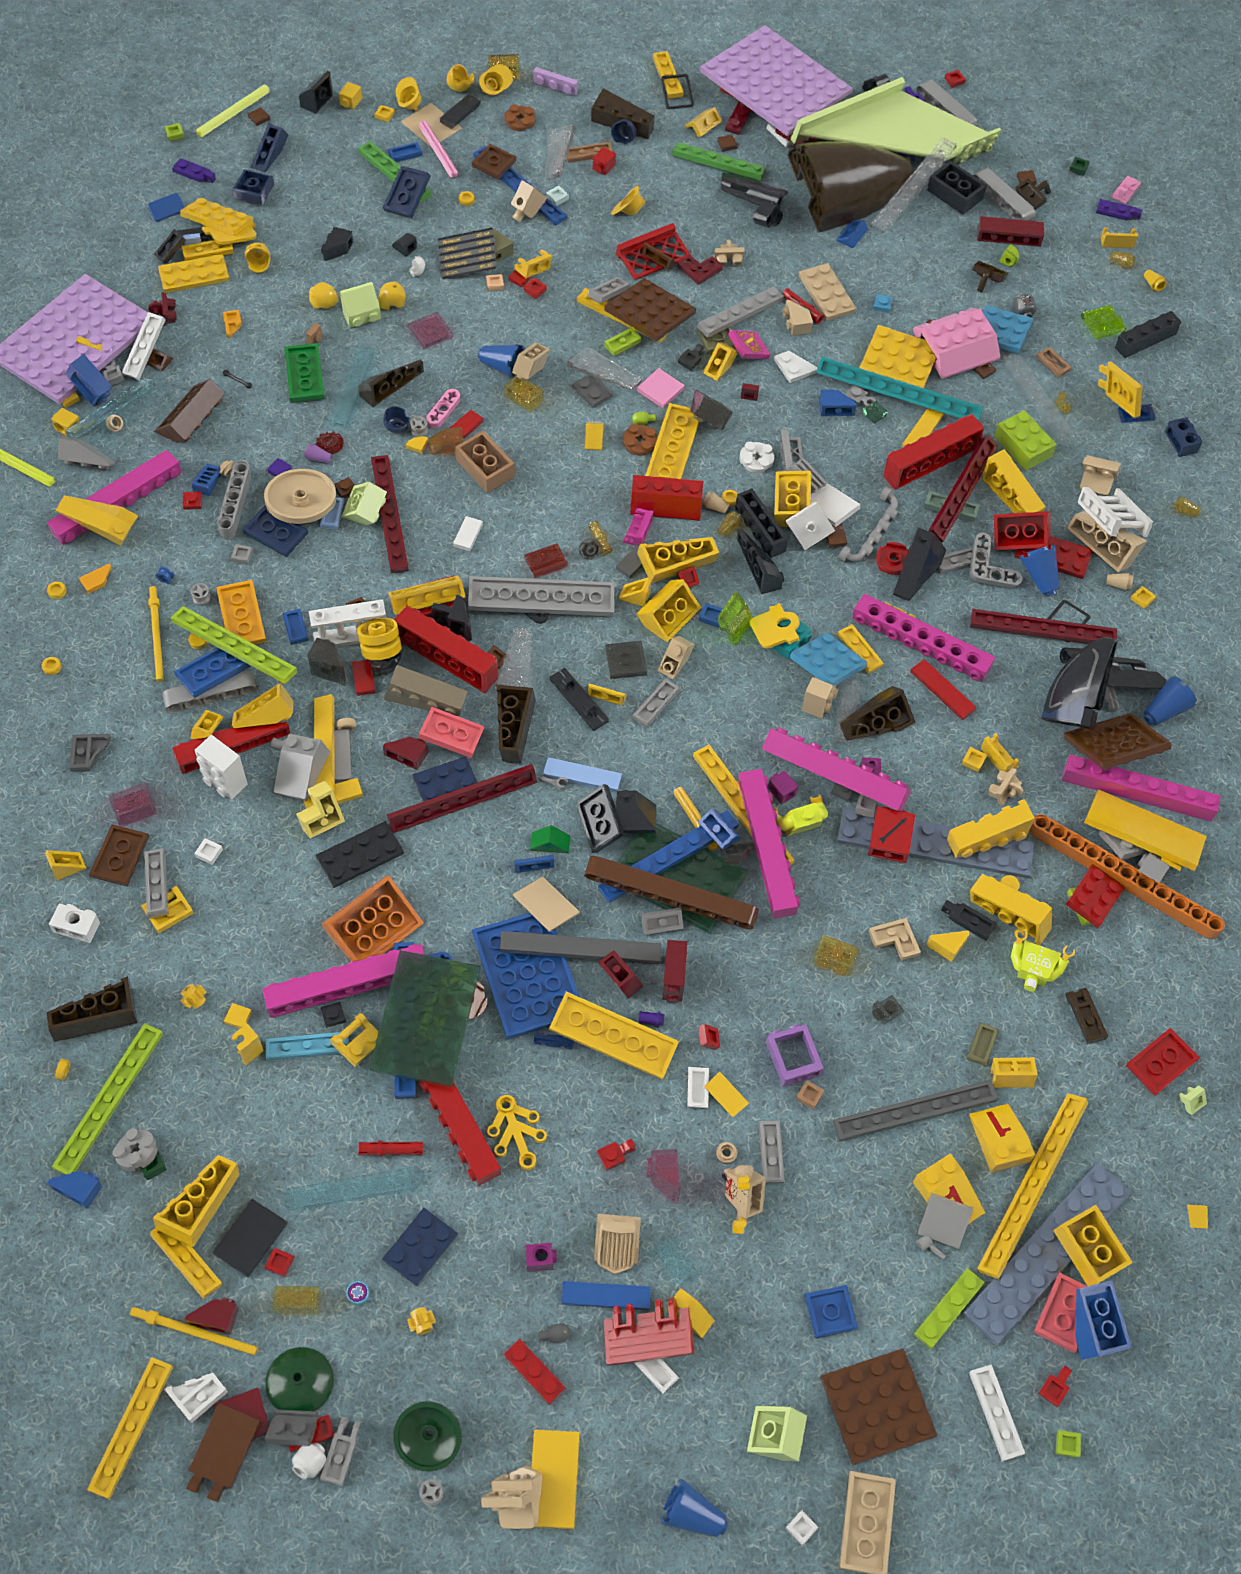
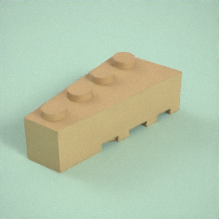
M1086 511L1075 514L1067 526L1069 531L1118 573L1132 565L1147 543V540L1123 528L1119 529L1117 536H1110Z

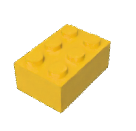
M1097 1205L1053 1230L1087 1286L1096 1285L1133 1263Z

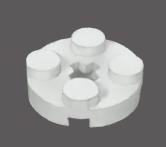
M747 442L740 452V463L750 472H765L774 463L772 446L760 442ZM758 455L761 458L756 460L753 456Z

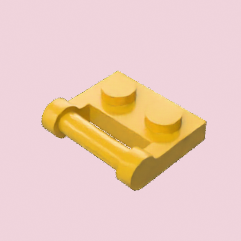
M177 886L172 887L171 891L168 892V901L175 897L177 898L168 904L169 915L149 918L158 934L194 914ZM144 903L141 907L147 916L146 903Z
M359 1013L355 1020L342 1032L330 1039L331 1044L354 1067L385 1041V1037L368 1022L362 1013ZM361 1026L364 1031L346 1046L343 1041Z

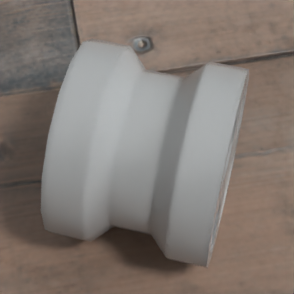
M416 416L411 419V434L414 437L426 436L428 433L427 420L422 416Z
M197 583L192 586L191 595L193 602L199 606L208 604L211 600L208 586L203 583Z
M429 1479L421 1485L419 1494L424 1504L435 1506L442 1501L443 1489L438 1481Z

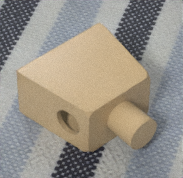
M522 180L511 202V205L517 209L512 218L520 223L525 215L533 218L547 197Z

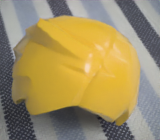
M318 283L309 290V301L314 309H329L338 303L337 292L333 286L327 283Z

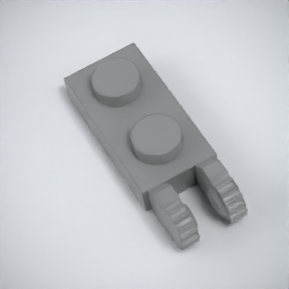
M342 1417L337 1433L334 1434L320 1480L341 1487L344 1485L361 1427V1421L356 1420L351 1436H344V1431L348 1425L347 1417Z

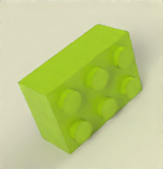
M1025 410L998 423L994 435L1026 471L1053 457L1057 446L1053 439Z

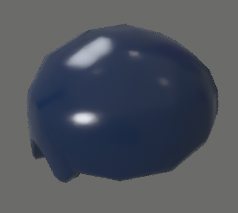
M622 119L613 124L611 136L616 143L628 144L636 137V127L630 120Z
M391 406L385 410L383 423L388 431L402 433L408 429L409 417H407L404 408Z

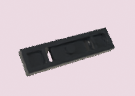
M566 668L550 676V681L593 731L609 722V718Z

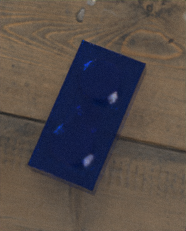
M1151 404L1141 405L1140 416L1136 418L1121 407L1117 409L1121 423L1155 420Z

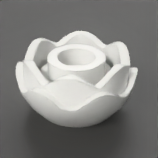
M415 256V259L412 260V267L410 268L412 276H420L423 273L425 261L422 257Z

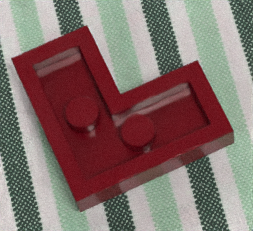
M689 254L677 262V267L698 285L723 270V265L713 256L699 263Z

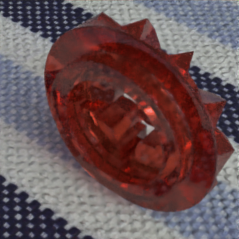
M326 431L325 434L320 433L319 438H316V445L330 454H336L343 448L344 441L340 433L336 434L334 431L328 433Z

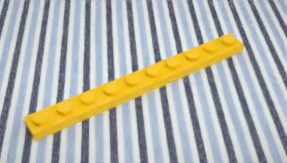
M1069 1093L1066 1095L977 1268L980 1273L996 1279L1000 1278L1088 1105L1087 1098Z

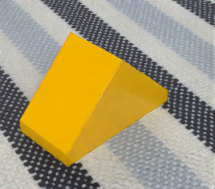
M586 422L585 450L602 451L604 422Z
M648 577L625 584L618 599L644 607L651 593V578Z
M53 850L45 852L57 880L86 869L80 852Z
M969 931L930 935L927 946L952 962L967 942L970 933Z

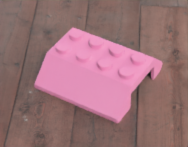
M970 308L961 311L959 314H952L931 321V324L925 323L913 328L915 337L921 338L924 336L936 355L937 360L934 367L942 379L1000 360L997 334L981 309Z

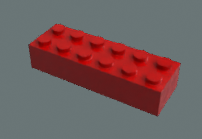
M971 414L946 425L940 430H935L930 435L921 437L911 444H906L897 451H892L887 457L883 477L894 490H897L974 452L982 438L984 426Z
M408 605L394 619L397 622L398 636H400V641L403 645L485 694L497 681L498 664L497 658L493 654L486 653L478 645L471 644L463 636L456 635L448 627L441 626L433 618L426 617L418 609L411 608Z

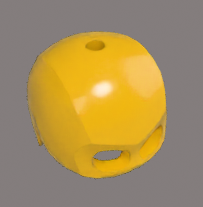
M456 64L449 70L446 81L453 91L464 92L472 85L474 74L472 73L468 76L465 67Z
M252 243L245 250V259L251 271L261 273L269 267L270 252L264 243Z
M395 281L388 282L381 287L378 303L383 310L389 311L390 306L397 308L405 306L406 293L400 283Z

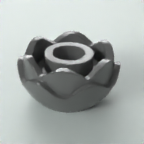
M587 538L581 542L579 553L584 559H594L599 555L601 545L596 539Z

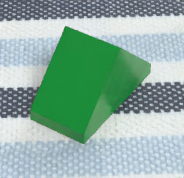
M549 825L532 832L530 851L569 854L570 835Z

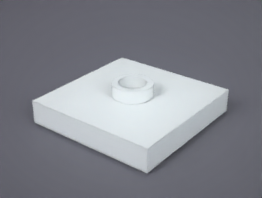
M816 501L786 520L804 550L835 532V529Z

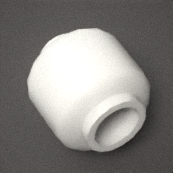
M318 1443L302 1446L292 1458V1469L295 1474L302 1479L316 1477L326 1462L325 1449Z

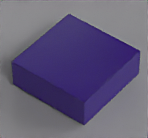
M279 458L267 468V472L274 477L292 470L290 464Z

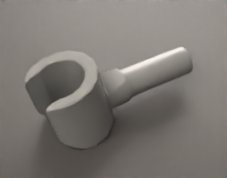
M544 776L541 777V781L555 785L558 791H564L565 789L559 783L565 785L568 783V780L564 777H560L558 780Z
M924 1236L916 1241V1244L922 1251L929 1247L942 1260L946 1257L944 1253L933 1245L930 1237Z

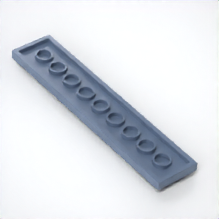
M843 807L837 843L869 849L874 817L859 815L855 813L854 808ZM919 820L914 821L909 856L1023 878H1030L1034 849V842L1014 840L1002 847L995 846L986 852L979 851L973 853L967 858H955L947 841L949 831L955 827Z
M1097 1162L1009 1261L1000 1278H994L963 1315L997 1346L1054 1281L1058 1273H1061L1071 1261V1258L1053 1230L1094 1205H1097L1107 1220L1131 1191Z

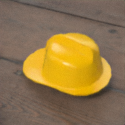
M505 65L493 66L480 76L479 82L482 92L488 95L499 94L511 85L513 74Z
M412 77L403 78L395 90L398 104L400 107H405L408 110L414 109L417 111L418 105L422 101L417 83Z
M639 186L634 187L611 211V215L617 214L620 211L627 215H634L639 212L645 204V200L638 192Z

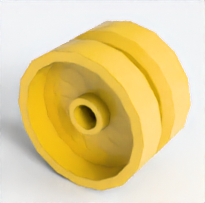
M370 619L363 622L357 628L358 638L361 642V653L366 659H388L398 654L402 649L400 636H398L397 622L394 619Z

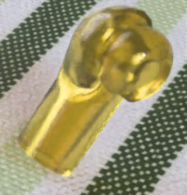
M1059 392L1055 406L1061 413L1067 414L1071 411L1072 405H1069L1068 402L1065 403L1067 394Z

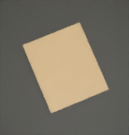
M432 103L400 121L430 147V143L419 127L420 122L424 120L428 122L439 142L462 129L458 124L451 129L440 123V117L444 113Z

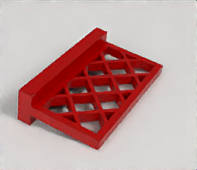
M674 223L618 244L615 255L618 259L621 258L634 280L665 269L648 257L639 254L643 250L645 243L652 247L656 244L662 245L663 249L661 252L674 259L675 264L690 253L677 234L676 226ZM674 238L677 244L667 243V241ZM665 247L675 249L674 253L665 252ZM676 250L683 252L685 255L682 257L675 255ZM630 255L636 257L635 261L632 262L627 260L626 256ZM637 258L647 260L646 264L636 263ZM650 261L656 263L657 267L652 268L647 266L648 262ZM634 267L643 269V272L636 274Z

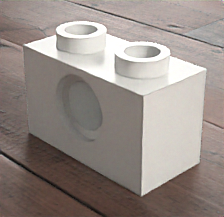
M59 904L49 926L54 933L91 943L100 921L97 914L91 910L86 909L83 911L71 904ZM75 920H79L76 924H72Z

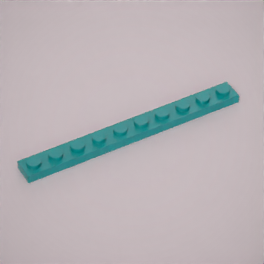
M821 356L816 372L958 418L973 414L979 421L983 406Z

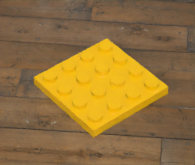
M878 325L859 368L924 388L937 357L926 340Z

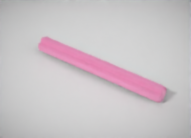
M425 120L420 122V129L451 178L457 177V169L428 122Z

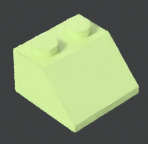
M372 282L340 291L343 315L350 328L381 319L380 306Z
M371 482L354 486L341 518L363 525L374 524L379 518L378 512L380 507L386 501L385 495L387 492Z
M756 1406L747 1452L782 1461L799 1462L807 1415L791 1407Z

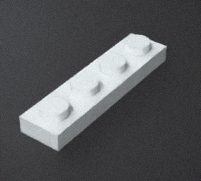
M148 312L122 371L124 376L140 380L165 322L162 316Z
M992 1365L970 1371L971 1380L1002 1462L1024 1455L1025 1451Z

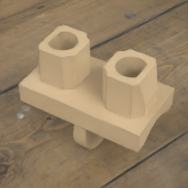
M727 240L726 245H720V248H715L714 258L723 266L727 265V259H732L733 266H741L745 249L744 247H737V244H731V240Z
M1011 768L1009 772L1000 770L997 775V782L1001 783V785L991 784L989 788V796L996 798L1001 806H1004L1009 797L1013 798L1023 794L1022 782L1015 775L1017 769Z

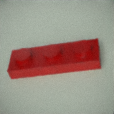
M521 1339L504 1353V1357L549 1405L566 1390V1387Z

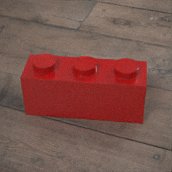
M1051 512L994 514L995 550L1049 547Z

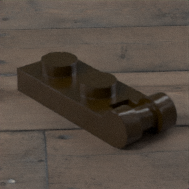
M1081 988L1078 992H1066V999L1071 1005L1087 1044L1106 1040L1108 1037L1087 988Z

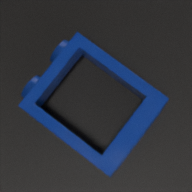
M81 355L70 364L65 375L92 406L97 403L99 405L104 403L111 394L109 391L112 386L86 355Z

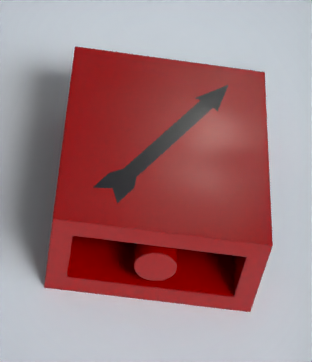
M877 806L867 856L906 864L916 814Z

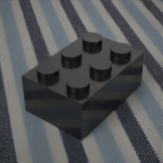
M950 160L930 176L927 191L964 215L983 200L987 185Z

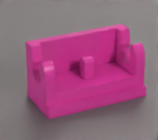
M636 509L635 512L640 514H634L623 543L633 546L644 544L653 522L652 510Z

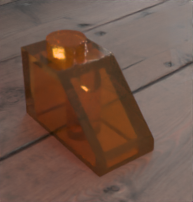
M462 427L443 429L429 438L430 455L455 453V447L464 442Z

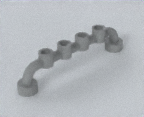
M887 486L883 489L879 499L884 502L888 499L891 505L879 520L859 553L852 554L850 553L852 549L845 546L838 559L844 562L846 559L859 561L865 555L868 557L874 550L873 543H879L882 538L881 531H887L891 524L888 522L889 519L894 520L899 512L896 510L898 500L891 493L892 489Z

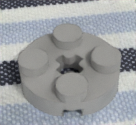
M133 1128L128 1130L126 1135L120 1139L112 1153L122 1169L136 1171L134 1168L140 1166L144 1168L154 1160L158 1150L156 1147L157 1141L150 1132ZM137 1147L139 1148V1151H138V1152H136V1151L133 1152V1150H134L135 1148H137Z

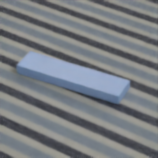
M548 757L543 776L553 779L564 777L568 782L593 788H599L606 784L611 792L617 793L622 773Z

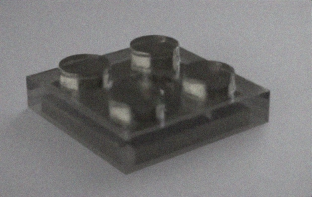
M642 640L605 644L610 679L647 675Z

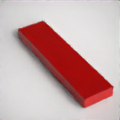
M925 659L911 668L910 672L961 720H964L976 710V706Z

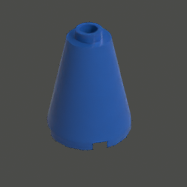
M519 344L483 346L478 352V357L487 366L516 379L517 375L512 373L519 353L526 348Z
M1051 545L1052 549L1049 550L1046 546L1027 553L1028 557L1026 558L1023 555L1020 556L1023 565L1041 594H1046L1047 597L1056 594V590L1059 589L1055 545Z
M1170 677L1145 709V721L1150 725L1156 726L1193 708L1196 705L1197 698L1188 685L1183 686L1180 683L1182 681L1180 678Z
M679 1479L680 1486L674 1485L663 1509L668 1511L666 1517L661 1516V1523L666 1526L712 1537H718L719 1534L723 1535L728 1526L726 1515L690 1484Z

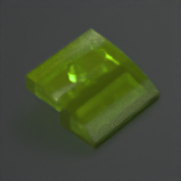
M1112 304L1085 311L1080 315L1096 340L1127 330L1121 316L1116 315Z
M734 592L717 617L720 630L727 632L729 642L737 646L749 628L750 620L753 618L748 605L737 592Z

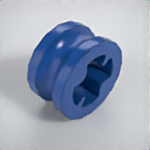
M160 567L159 572L156 573V578L166 584H170L171 579L175 576L173 571L166 567Z

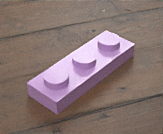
M537 67L533 71L534 83L576 96L578 92L577 80Z

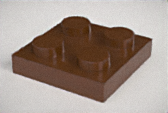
M489 144L472 161V167L499 179L516 162V156Z

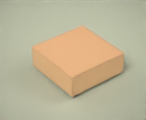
M502 274L486 276L488 291L504 290Z

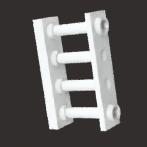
M1089 487L1082 488L1077 503L1110 536H1117L1120 528H1135L1143 537L1148 536L1153 521L1119 488H1116L1114 496H1097Z
M383 599L309 611L311 628H318V632H313L316 651L360 644L357 628L362 624V620L386 617ZM355 622V626L344 627L343 623ZM336 625L337 629L325 630V626Z

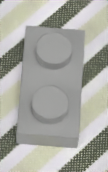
M680 908L641 914L644 935L683 929L682 911Z

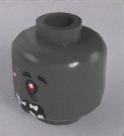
M1028 294L1018 295L1013 302V308L1017 314L1032 318L1037 308L1034 298Z

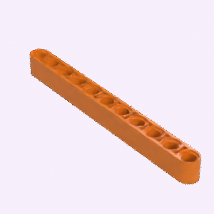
M1038 814L1034 817L1035 819L1029 831L1031 835L1088 869L1094 864L1125 887L1124 890L1208 939L1217 938L1224 929V920L1213 912L1163 883H1158L1141 873L1139 869L1048 816Z

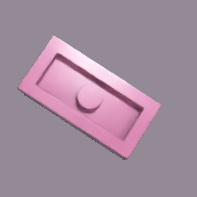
M1127 176L1113 193L1112 198L1126 204L1140 187L1141 182Z

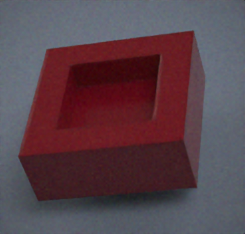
M743 383L740 399L757 401L759 385Z

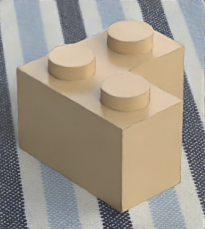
M812 677L805 691L801 711L823 718L825 713H829L832 706L831 702L838 694L839 689L836 688L837 685L833 687L832 684Z

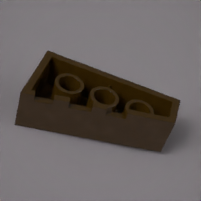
M603 88L591 107V122L612 128L616 122L627 119L635 125L636 136L649 139L654 130L655 115Z
M496 684L499 751L503 762L521 763L536 702L534 690L529 687Z
M128 976L122 978L121 982L115 985L109 984L104 986V989L97 993L84 995V998L79 1001H71L48 1011V1030L54 1042L138 1023L133 989Z

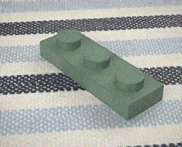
M929 490L924 508L939 512L948 495ZM967 501L958 518L975 522L980 504Z

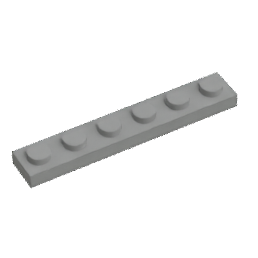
M773 286L699 322L697 328L708 338L781 302L784 296Z

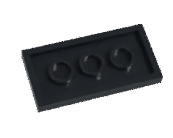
M384 821L316 854V858L331 885L335 888L403 855L404 851L389 825Z

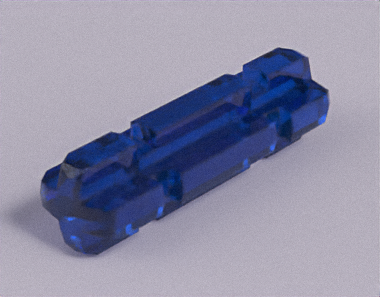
M536 1032L534 1035V1044L542 1045L543 1043L545 1046L561 1048V1046H564V1049H573L574 1046L573 1040L563 1038L560 1035H544V1033Z

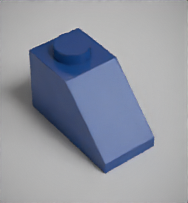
M829 389L821 390L819 405L821 416H855L857 404L839 390Z
M82 1171L52 1178L47 1182L51 1189L87 1209L102 1188L98 1181L100 1179L98 1176L91 1172L86 1174Z

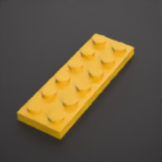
M669 403L645 476L682 479L700 423L702 410Z
M567 991L549 1027L550 1031L661 1080L664 1078L679 1043L678 1040Z

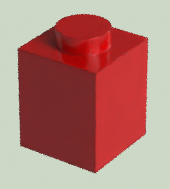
M602 147L593 157L592 169L605 176L616 165V153Z

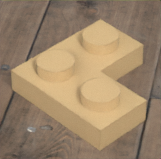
M907 918L869 928L868 932L875 949L894 944L901 961L920 956L921 951Z

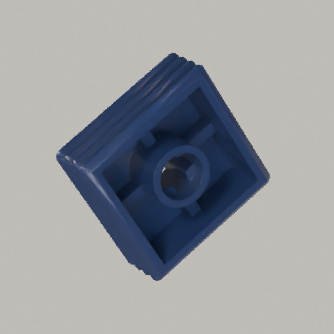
M244 169L232 189L234 198L263 205L275 185L273 176Z

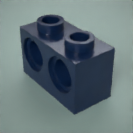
M1188 417L1169 421L1165 433L1178 456L1183 457L1198 453L1202 445V439L1198 436L1194 425Z

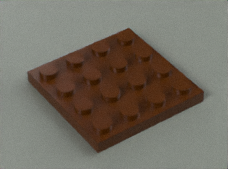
M644 278L607 303L604 311L653 340L658 341L696 313V308Z
M1132 713L1098 722L1094 730L1078 728L1064 733V739L1102 770H1108L1121 764H1128L1137 759H1145L1147 756L1161 754L1171 749V742Z
M904 1348L820 1376L852 1466L938 1436Z

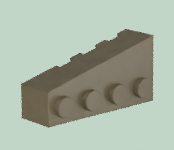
M396 665L384 700L430 711L431 707L459 716L468 691Z

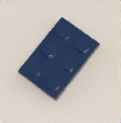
M401 166L383 205V209L387 212L413 218L431 175L425 171Z
M264 505L243 528V533L281 555L288 557L308 534V529L299 524L288 523L275 518Z
M466 756L412 774L423 802L478 783Z
M423 1208L382 1260L417 1287L457 1237L458 1233L427 1209Z

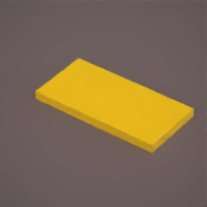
M1099 789L1084 821L1087 825L1193 871L1198 866L1207 837Z

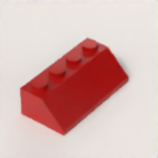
M633 475L630 515L640 514L635 511L637 508L648 511L652 510L653 517L700 521L704 481Z

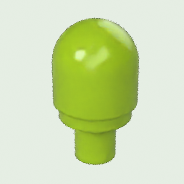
M645 411L636 412L632 416V422L636 425H646L650 421H656V414L648 415V412Z

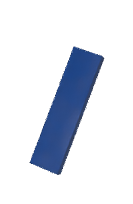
M563 1281L562 1305L613 1308L619 1305L621 1309H626V1305L633 1304L635 1310H649L651 1287Z

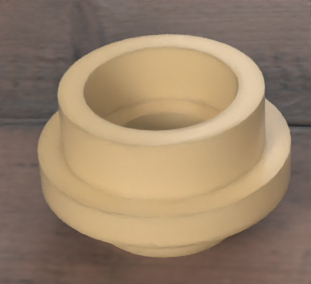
M112 414L106 418V426L110 431L118 432L122 429L123 420L120 416Z
M232 460L223 462L220 466V473L228 477L231 475L235 463Z
M723 1142L717 1147L716 1156L722 1163H731L737 1157V1149L732 1143ZM728 1150L730 1155L724 1156L723 1151Z

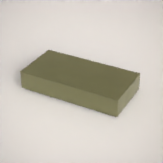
M979 1022L966 1059L986 1067L999 1029Z

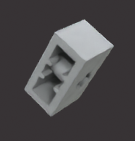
M1152 852L1148 855L1144 854L1138 863L1141 866L1139 871L1158 883L1161 882L1170 865L1161 861L1160 856Z

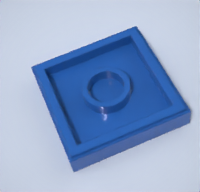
M847 1285L804 1294L815 1339L858 1330Z

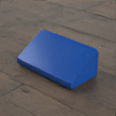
M178 193L148 203L149 211L156 222L180 213V210L185 208Z
M865 220L851 221L836 241L854 248L868 231Z
M713 808L698 821L723 850L740 838L739 834Z
M546 855L514 860L515 872L521 873L553 868L554 856Z

